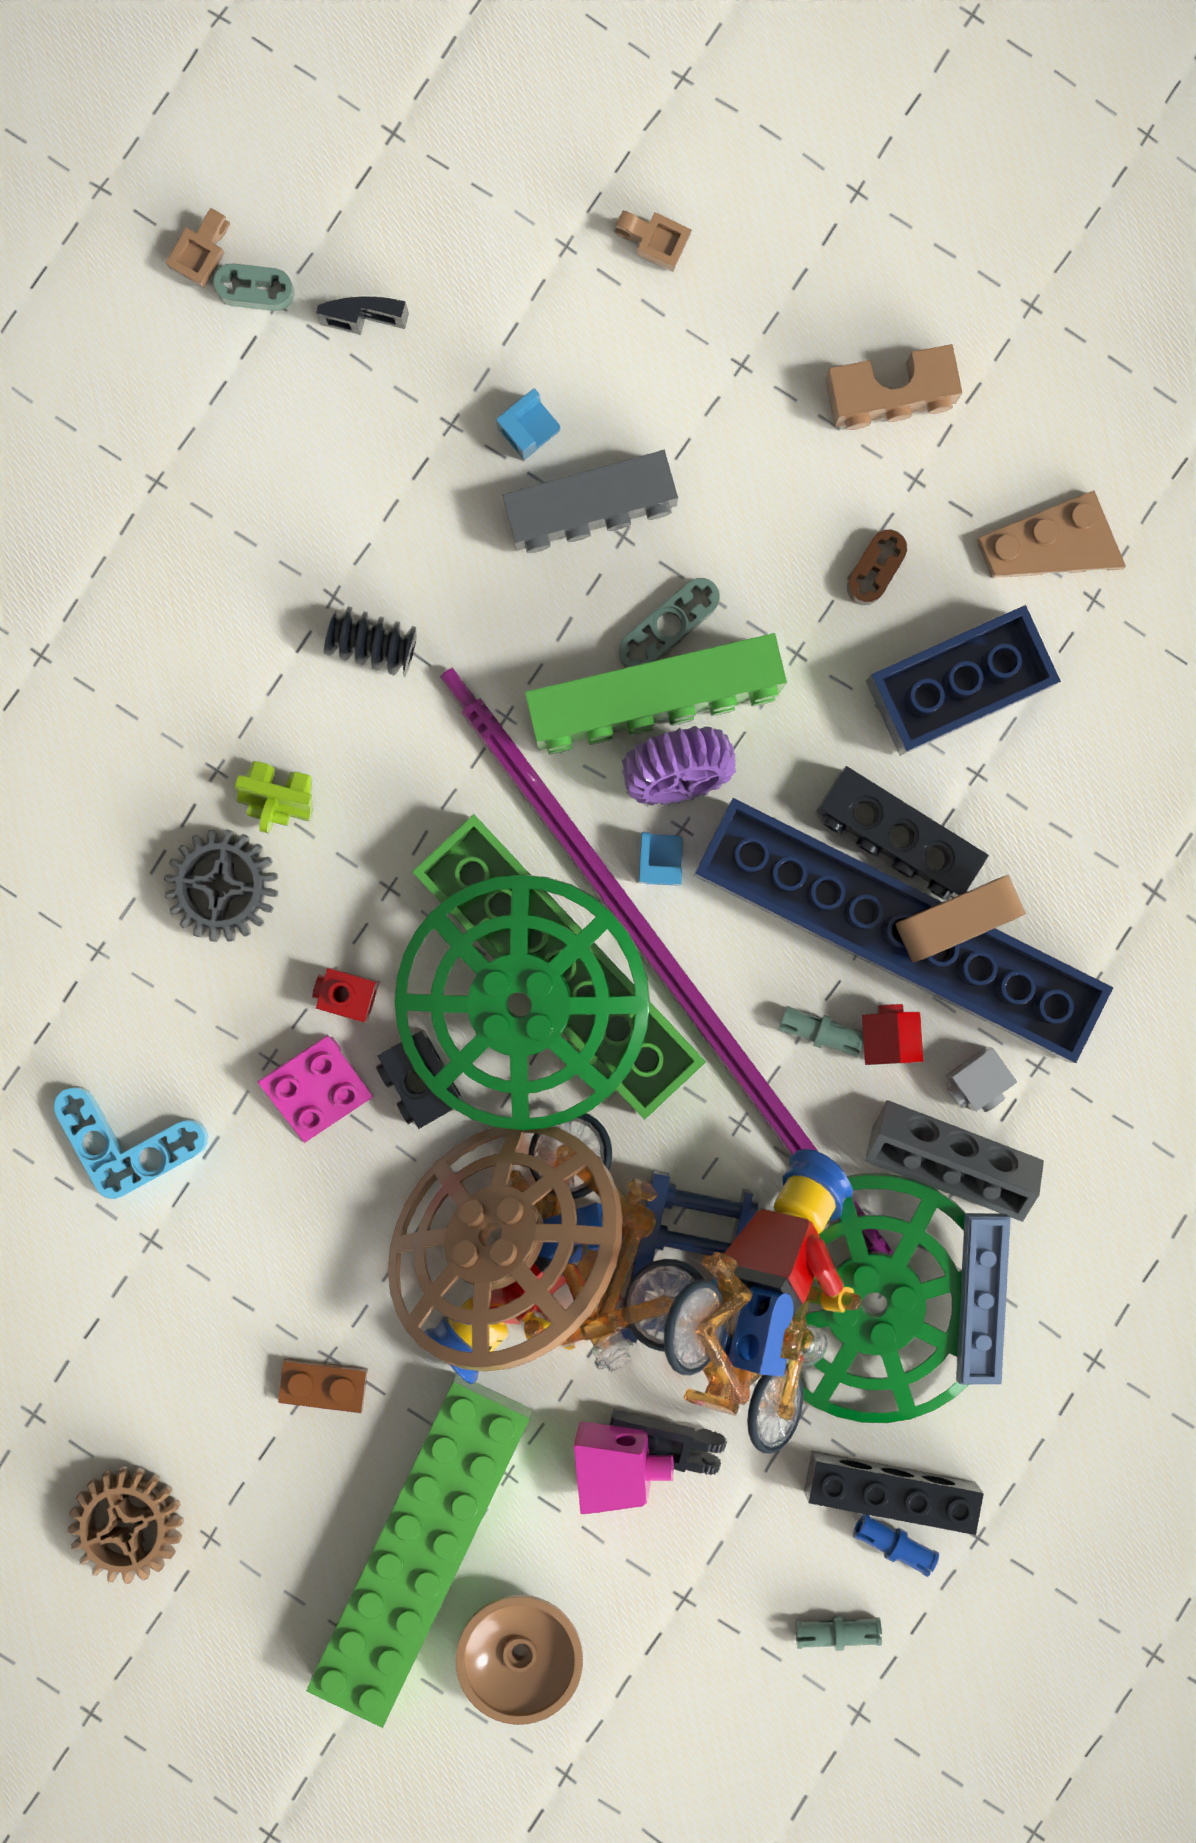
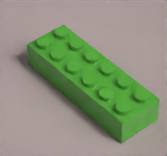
M771 633L527 691L525 695L538 749L547 748L548 754L551 755L572 750V742L588 739L589 745L613 740L614 732L626 729L629 730V735L646 733L654 730L653 726L656 722L669 720L670 726L688 723L695 720L694 716H696V713L709 710L711 716L726 714L735 711V706L740 702L750 700L751 707L776 701L775 697L779 696V693L787 684L776 634Z

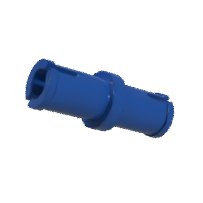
M862 1514L861 1519H858L854 1527L853 1538L859 1539L883 1552L884 1558L891 1562L898 1560L921 1572L926 1577L930 1576L931 1571H934L938 1563L939 1552L931 1550L909 1538L908 1532L901 1528L894 1530L867 1514Z

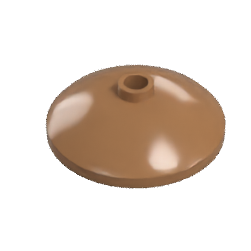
M510 1595L493 1600L480 1608L469 1619L460 1635L456 1651V1672L460 1686L474 1707L496 1721L513 1725H524L545 1720L567 1704L579 1685L583 1669V1650L578 1632L563 1611L544 1599L529 1595ZM521 1644L528 1649V1652L523 1656H518L514 1654L512 1649L516 1645Z

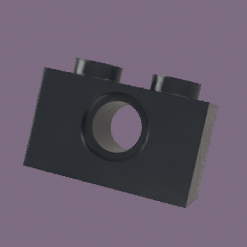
M422 1030L414 1034L412 1038L425 1066L435 1077L445 1065L426 1031ZM402 1042L377 1055L381 1064L377 1065L376 1069L387 1088L393 1085L402 1099L396 1104L408 1125L415 1122L418 1129L454 1110L429 1088L424 1092L417 1093L408 1087L407 1076L414 1068L404 1051ZM453 1082L447 1090L456 1098L465 1102Z

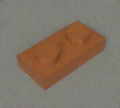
M285 1358L282 1367L278 1403L362 1413L368 1369Z

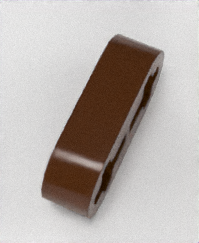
M889 529L878 532L873 537L847 582L848 595L855 603L871 605L877 602L883 595L906 556L907 542L904 536L895 530ZM888 540H891L895 543L893 550L898 556L890 555L882 566L876 562L882 550L877 546V543L885 545ZM872 569L878 573L872 584L877 591L876 593L868 591L866 595H862L858 592L860 584L856 582V578L864 580Z

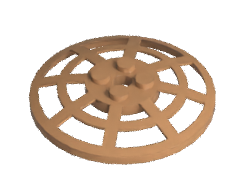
M552 1126L530 1130L493 1127L457 1144L433 1164L419 1180L404 1204L395 1225L388 1261L389 1289L396 1314L406 1332L421 1348L444 1363L465 1370L488 1372L511 1369L532 1362L555 1349L576 1332L594 1311L605 1293L616 1268L622 1242L623 1217L619 1193L611 1173L600 1157L579 1138L557 1127ZM524 1133H534L556 1139L571 1148L576 1155L553 1168L550 1164L535 1156L517 1153ZM506 1136L499 1154L478 1159L459 1170L456 1174L450 1167L459 1158L478 1146ZM513 1165L531 1168L543 1176L523 1193L508 1186ZM495 1166L490 1187L483 1188L470 1195L462 1182L479 1171ZM586 1167L592 1173L600 1193L603 1213L602 1227L577 1225L575 1202L570 1188L565 1182ZM438 1179L442 1187L428 1205L420 1222L418 1232L406 1235L416 1208L432 1184ZM554 1189L560 1204L562 1222L561 1224H544L536 1203ZM449 1195L458 1208L452 1215L447 1228L430 1230L438 1209ZM501 1228L499 1240L492 1246H487L489 1234L493 1230ZM543 1242H559L550 1265L542 1277L538 1279L530 1268L537 1259ZM574 1243L599 1245L597 1258L587 1281L575 1300L565 1310L549 1291L565 1270ZM444 1246L448 1265L432 1283L427 1269L426 1248ZM415 1250V1271L420 1288L424 1294L409 1315L401 1292L400 1263L401 1253ZM459 1277L474 1287L472 1310L455 1306L442 1297ZM517 1281L526 1292L506 1305L490 1309L491 1290L503 1288ZM535 1304L552 1322L542 1332L521 1344L490 1352L489 1325L513 1319L532 1308ZM434 1307L454 1321L472 1325V1352L458 1351L441 1345L420 1329Z

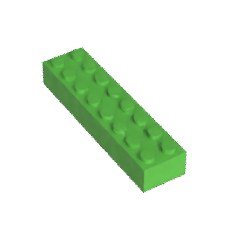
M475 814L412 871L441 903L451 895L474 883L498 876L531 875ZM512 889L496 890L476 896L459 905L450 913L467 931L486 920L503 915H511ZM529 889L528 915L540 916L555 921L570 929L576 935L582 931V928L547 891ZM510 928L491 932L476 941L493 959L510 953ZM528 928V953L541 956L550 962L566 946L563 941L548 933ZM594 942L589 948L595 954L603 969L609 996H635L634 984ZM578 958L562 974L568 983L571 997H595L591 976L583 961ZM651 1002L648 1028L641 1051L626 1078L616 1088L621 1096L644 1120L706 1063L704 1058ZM635 1013L609 1014L603 1040L590 1060L591 1064L607 1079L616 1070L627 1050L634 1028ZM571 1014L563 1032L580 1052L591 1035L595 1014Z
M456 1373L317 1664L306 1692L381 1728L384 1727L531 1416V1408L477 1382L469 1384Z

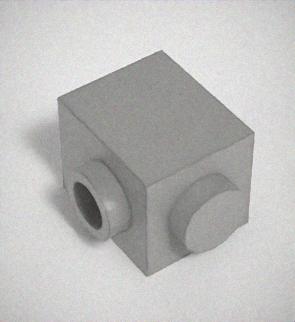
M987 1046L946 1075L951 1082L947 1090L958 1106L963 1108L967 1105L969 1109L976 1112L981 1108L984 1112H988L1005 1100L1002 1093L1017 1083V1080L994 1048Z

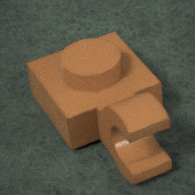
M210 208L197 233L185 227L165 262L168 268L205 288L225 253L216 243L223 238L230 226V222L225 220L226 216Z
M623 210L617 221L614 233L626 240L640 242L636 251L637 255L673 272L691 235L692 229L654 212L648 223L634 214Z

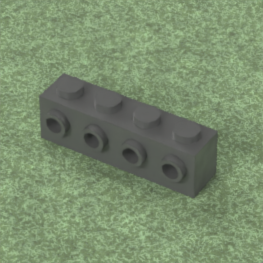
M665 449L502 494L517 551L526 549L527 553L546 550L551 547V541L565 537L567 542L583 540L591 536L590 530L606 526L607 531L619 530L631 525L630 519L647 515L648 520L665 517L672 513L671 508L677 507L678 495Z

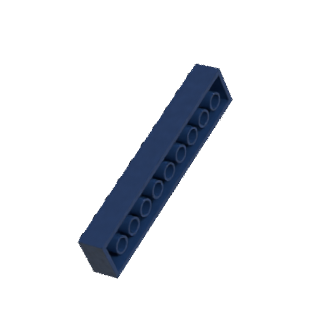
M732 798L693 875L1065 1062L1077 1063L1114 988L996 928L912 963L895 923L938 905L942 901L735 798Z

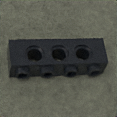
M845 766L840 771L816 810L817 813L823 816L820 822L827 828L840 835L844 830L859 838L856 842L858 847L875 857L880 852L894 860L891 865L893 869L910 879H913L915 874L929 882L926 889L945 901L949 900L950 897L954 898L967 892L989 857L984 851L848 766ZM859 803L868 804L874 811V820L869 826L860 825L854 818L853 811ZM894 825L903 826L909 833V843L905 848L895 847L889 839V832ZM930 847L938 848L944 854V865L938 871L929 868L925 862V854Z
M811 1451L804 1488L809 1504L972 1535L977 1533L984 1495L975 1481L817 1451Z

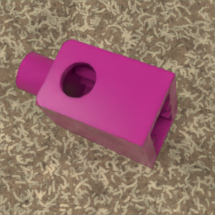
M579 1422L574 1442L580 1514L642 1507L648 1502L651 1481H673V1455H649L648 1437L645 1431L592 1422Z

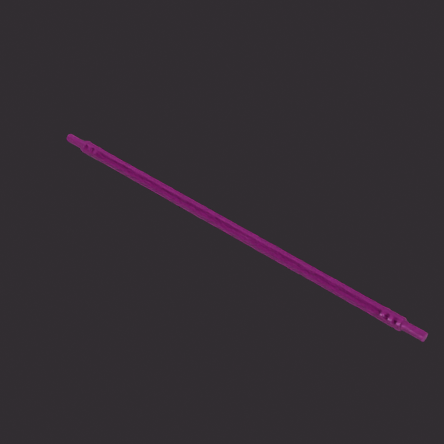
M453 667L445 671L440 676V679L464 709L461 714L602 903L615 914L628 930L642 957L788 1153L792 1155L802 1149L817 1150L483 700L475 698ZM853 1198L857 1216L866 1215ZM877 1229L862 1230L867 1251L894 1253Z

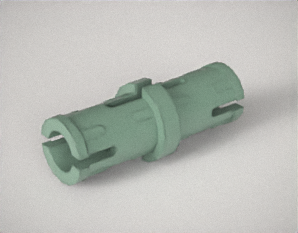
M786 1006L778 1030L814 1042L813 1046L822 1048L823 1045L856 1058L859 1057L864 1043L863 1031L861 1032L832 1022L829 1016L823 1015L820 1018L790 1006Z
M842 1615L833 1616V1620L795 1621L797 1649L834 1646L835 1651H843L845 1646L882 1645L880 1617L843 1620Z

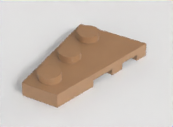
M1095 490L977 539L992 578L1035 576L1060 572L1080 573L1108 569V571L1123 570L1126 567Z

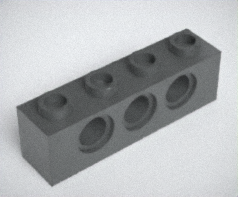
M886 1100L872 1127L865 1161L998 1213L1007 1214L1021 1222L1024 1221L1039 1197L1044 1160L889 1100Z

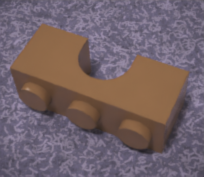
M953 344L911 352L906 362L909 382L904 387L898 389H889L877 382L873 374L871 360L829 368L825 381L834 426L846 425L847 430H857L871 425V420L887 417L888 422H898L912 417L911 412L927 409L928 414H939L953 408L952 404H956L963 393Z

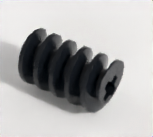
M348 606L341 617L337 616L336 611L333 614L325 638L324 654L331 656L339 647L340 659L347 661L355 652L356 664L363 666L371 656L372 669L380 670L387 661V670L390 675L394 676L403 666V675L405 677L416 646V627L412 626L407 634L403 636L401 635L400 622L396 621L391 629L387 631L385 630L384 617L382 616L378 618L373 626H370L368 612L364 611L358 621H354L352 607Z

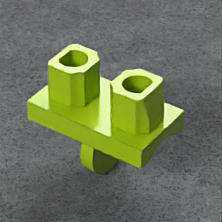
M253 761L245 776L238 775L235 789L238 790L237 803L248 805L247 816L260 819L259 831L267 834L270 833L273 823L288 826L290 817L309 822L313 812L311 776L294 771L290 772L286 787L272 784L275 775L274 767L267 763Z

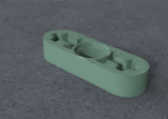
M706 578L691 580L627 634L619 646V659L623 666L628 668L659 660L713 614L720 599V593L715 583ZM696 588L699 592H703L707 589L710 592L707 600L710 605L706 608L702 604L694 607L689 615L696 619L689 622L685 612L674 604L681 601L682 606L685 608L693 600L692 590ZM674 614L679 618L681 629L676 635L664 636L659 632L657 621L662 615ZM649 627L654 639L664 646L658 650L653 642L645 650L647 658L645 661L642 662L638 658L632 661L629 660L627 657L630 654L628 645L632 642L637 646L644 643L648 639V635L643 631Z

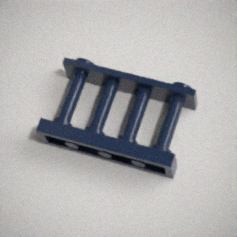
M653 1170L630 1282L642 1267L653 1262L656 1249L663 1251L664 1247L721 1258L758 1211L759 1202L752 1200V1191L742 1188L740 1202L678 1190L675 1184L669 1183V1173ZM672 1206L736 1218L731 1243L669 1231L668 1226L661 1225L664 1208L672 1209ZM658 1269L648 1274L640 1282L633 1298V1312L639 1328L644 1333H647V1329L664 1333L667 1318L665 1315L651 1313V1308L644 1307L647 1291L655 1292V1289L658 1288L679 1293L686 1285L694 1281L693 1278L660 1272ZM700 1289L695 1290L690 1294L693 1296L702 1297ZM624 1312L620 1328V1340L637 1343V1338L631 1332L626 1322ZM677 1318L674 1335L687 1337L696 1328L697 1322Z

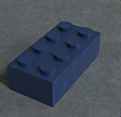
M1026 605L873 673L866 680L900 756L1050 689L1061 682Z

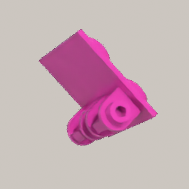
M328 1034L257 1081L304 1143L373 1098L372 1093L340 1052L341 1047L333 1036L329 1037Z

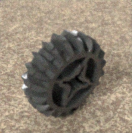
M226 829L220 842L217 832L209 830L207 833L208 844H205L199 835H194L192 843L196 850L192 851L189 847L181 845L178 850L186 859L183 862L173 858L170 859L169 865L179 869L177 876L165 875L164 881L176 883V890L166 891L164 893L165 898L179 899V903L170 908L172 915L181 914L184 911L187 913L179 923L182 928H187L194 922H197L193 931L194 936L202 937L207 928H209V940L218 942L221 930H223L226 940L232 942L236 938V927L243 936L251 935V929L247 923L249 920L256 926H263L265 922L257 914L259 909L268 913L273 912L274 907L263 901L265 895L270 897L278 896V890L266 888V882L276 881L278 874L274 872L264 874L263 869L269 867L273 860L271 857H264L260 860L256 859L263 850L261 844L256 843L249 850H246L249 844V836L242 834L234 844V832ZM220 852L219 860H215L213 870L205 876L192 875L200 861L213 853ZM233 853L240 856L247 863L252 872L254 884L241 882L236 878L234 863H231ZM224 874V881L229 882L230 885L239 886L241 889H230L229 892L223 891L224 896L219 897L220 893L218 890L202 883H213L214 880L220 881L219 876ZM190 888L203 890L209 898L208 909H211L210 918L203 915L197 909L192 900ZM243 895L252 896L249 904L240 914L231 919L223 920L224 912L228 911V906L233 898Z

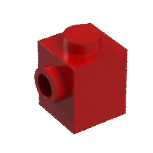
M327 968L325 975H318L314 985L312 998L318 999L315 1009L364 1023L368 1022L380 982L334 968Z
M903 1004L878 1005V1014L862 1015L865 1065L924 1062L920 1012H904Z

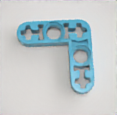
M83 1087L65 1089L57 1095L54 1101V1111L57 1119L96 1190L106 1198L116 1199L132 1192L199 1155L208 1144V1133L203 1124L196 1120L188 1119L176 1123L124 1152L97 1101L89 1090ZM71 1095L74 1099L82 1098L85 1105L80 1108V1113L84 1120H88L93 1116L96 1123L85 1126L76 1132L74 1125L81 1124L82 1122L76 1113L68 1114L65 1107L70 1104L68 1097ZM182 1128H185L187 1132L196 1131L198 1138L193 1141L195 1149L191 1150L186 1145L173 1151L178 1157L176 1161H173L171 1151L162 1141V1138L166 1136L169 1145L182 1138ZM90 1131H98L105 1137L106 1147L98 1155L88 1152L84 1146V1138ZM147 1147H154L162 1154V1164L155 1171H149L141 1164V1153ZM127 1157H130L132 1168L141 1177V1180L137 1182L134 1173L120 1181L121 1190H118L115 1185L108 1187L105 1182L110 1177L108 1169L111 1168L114 1173L130 1167V1164L125 1161Z

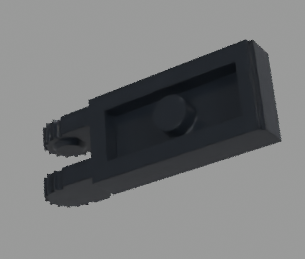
M613 1409L610 1425L645 1431L648 1437L649 1455H673L674 1470L681 1472L688 1470L701 1474L705 1473L706 1475H715L720 1470L721 1460L711 1453L724 1452L727 1444V1438L724 1435L704 1428L695 1431V1428Z

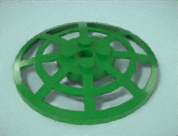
M526 874L498 876L474 883L451 895L431 911L415 931L403 954L396 979L394 1001L397 1028L404 1051L414 1070L427 1087L449 1107L472 1120L497 1128L515 1130L542 1129L572 1121L593 1110L609 1097L626 1078L641 1051L648 1028L650 1009L648 977L641 954L630 933L615 914L594 896L572 884L550 877ZM512 889L511 915H503L486 920L472 927L464 934L447 917V914L456 907L476 896L496 890ZM529 889L544 890L563 896L587 909L595 918L576 935L570 929L555 921L540 916L528 915ZM434 928L449 944L450 948L444 954L436 970L431 994L407 993L408 979L414 959L425 938ZM510 928L509 954L502 955L488 962L472 945L477 939L491 932ZM528 928L548 933L563 941L566 946L550 962L541 956L528 953ZM607 929L617 940L628 961L634 981L635 996H609L603 969L595 954L589 948ZM460 957L473 970L476 977L471 984L468 996L444 995L448 975L455 961ZM578 958L583 961L591 976L595 997H571L568 983L562 974ZM520 992L529 997L531 1010L527 1015L517 1016L509 1010L508 999L511 994ZM407 1011L431 1012L437 1039L445 1054L451 1060L435 1077L425 1066L414 1045L408 1025ZM444 1012L468 1013L470 1023L477 1035L461 1051L456 1047L448 1032ZM635 1013L634 1028L627 1050L616 1070L607 1079L589 1061L595 1055L603 1040L609 1014ZM571 1014H595L591 1035L579 1053L561 1035L569 1022ZM488 1047L504 1055H509L511 1080L489 1075L472 1063ZM549 1048L566 1064L563 1069L550 1076L528 1080V1056ZM464 1073L470 1079L487 1088L511 1093L512 1117L497 1116L478 1110L456 1098L447 1088ZM576 1074L595 1091L582 1102L564 1111L543 1117L530 1118L529 1093H538L554 1088L570 1080Z
M888 1173L849 1175L847 1178L851 1183L853 1191L861 1189H887L910 1194L921 1199L911 1221L907 1222L903 1219L885 1215L857 1216L852 1196L845 1198L840 1216L841 1221L824 1229L819 1236L827 1245L836 1238L845 1235L851 1257L844 1260L835 1269L844 1284L843 1287L853 1289L854 1295L852 1299L841 1298L842 1306L845 1308L844 1313L822 1309L800 1315L798 1309L796 1315L793 1314L790 1325L785 1329L784 1336L793 1334L795 1342L805 1357L818 1370L824 1373L813 1393L803 1387V1400L813 1407L835 1417L861 1423H892L911 1420L935 1411L957 1397L968 1386L960 1385L956 1381L946 1391L930 1401L915 1406L908 1385L931 1373L945 1360L948 1354L957 1357L962 1270H957L955 1263L945 1248L925 1230L938 1208L964 1231L966 1212L955 1201L937 1189L907 1177ZM884 1229L898 1232L903 1236L893 1254L881 1251H867L862 1230ZM918 1244L925 1247L935 1257L945 1273L944 1276L921 1282L915 1270L908 1264ZM951 1292V1317L948 1329L944 1332L924 1322L926 1300ZM870 1293H879L886 1298L887 1306L880 1313H870L863 1307L862 1301L864 1297ZM829 1326L835 1337L843 1343L832 1363L827 1361L814 1348L805 1333L806 1331ZM915 1337L936 1347L934 1353L923 1363L904 1372L898 1353L899 1349L905 1347ZM858 1352L868 1355H881L888 1377H863L851 1374L847 1370ZM784 1372V1377L777 1376L795 1394L791 1376ZM839 1383L864 1390L892 1389L899 1411L886 1413L860 1412L839 1407L828 1401Z

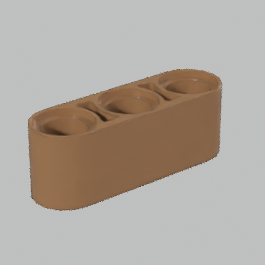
M1008 874L895 923L908 955L912 963L1015 920L1025 915L1026 912Z

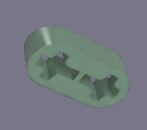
M232 263L220 267L214 277V288L220 299L224 303L235 307L281 311L293 302L295 296L294 287L289 276L283 270ZM233 276H238L241 284L249 285L250 288L237 287L235 294H230L224 283H230ZM274 281H279L285 292H278L276 299H271L268 291L258 289V287L270 288L273 286Z

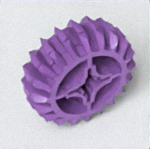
M693 726L683 730L678 728L676 731L669 733L664 731L660 736L649 737L647 742L638 743L635 749H631L626 753V757L622 760L625 786L629 790L631 798L636 799L639 803H647L652 806L658 803L665 806L673 802L679 804L684 800H694L695 797L708 795L709 791L719 789L722 784L727 783L731 779V776L736 772L735 752L732 743L729 742L728 735L723 734V731L720 729H712V727L708 726L699 729L697 726Z

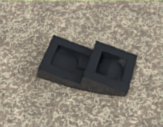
M359 296L319 304L316 314L320 324L323 326L361 335L365 319L405 329L409 311L406 301L384 297Z

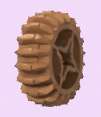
M127 1466L121 1467L118 1470L117 1478L111 1470H107L101 1475V1481L95 1478L91 1479L87 1483L88 1491H80L76 1496V1500L81 1506H74L70 1510L69 1515L77 1521L70 1524L68 1533L80 1535V1537L74 1540L71 1544V1549H84L85 1553L79 1559V1562L84 1565L91 1559L96 1564L92 1569L93 1576H97L103 1569L108 1570V1583L114 1582L119 1573H121L125 1584L132 1582L135 1573L142 1581L146 1580L150 1576V1568L160 1572L165 1566L164 1559H172L176 1553L171 1544H178L182 1539V1534L175 1529L184 1523V1517L172 1515L171 1513L181 1506L180 1501H167L166 1498L173 1490L172 1486H165L161 1491L155 1487L160 1480L159 1475L155 1474L148 1482L144 1481V1468H138L133 1478L130 1477V1471ZM128 1495L141 1499L148 1506L136 1507L131 1503ZM107 1497L110 1505L107 1509L109 1522L96 1529V1509L100 1501ZM121 1519L124 1523L132 1522L133 1524L138 1522L131 1531L128 1527L121 1528L119 1526L114 1528ZM156 1520L158 1532L155 1545L145 1552L142 1543L145 1541L142 1530ZM105 1543L117 1544L122 1549L124 1555L112 1551Z

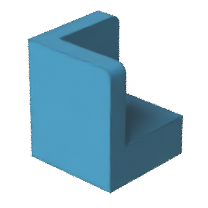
M535 388L496 419L498 430L523 460H526L560 432L559 423L541 403L540 394Z
M642 832L638 884L681 885L683 838L681 836Z

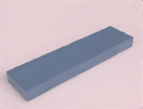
M965 1213L956 1381L960 1385L1002 1384L1011 1217L1004 1213Z

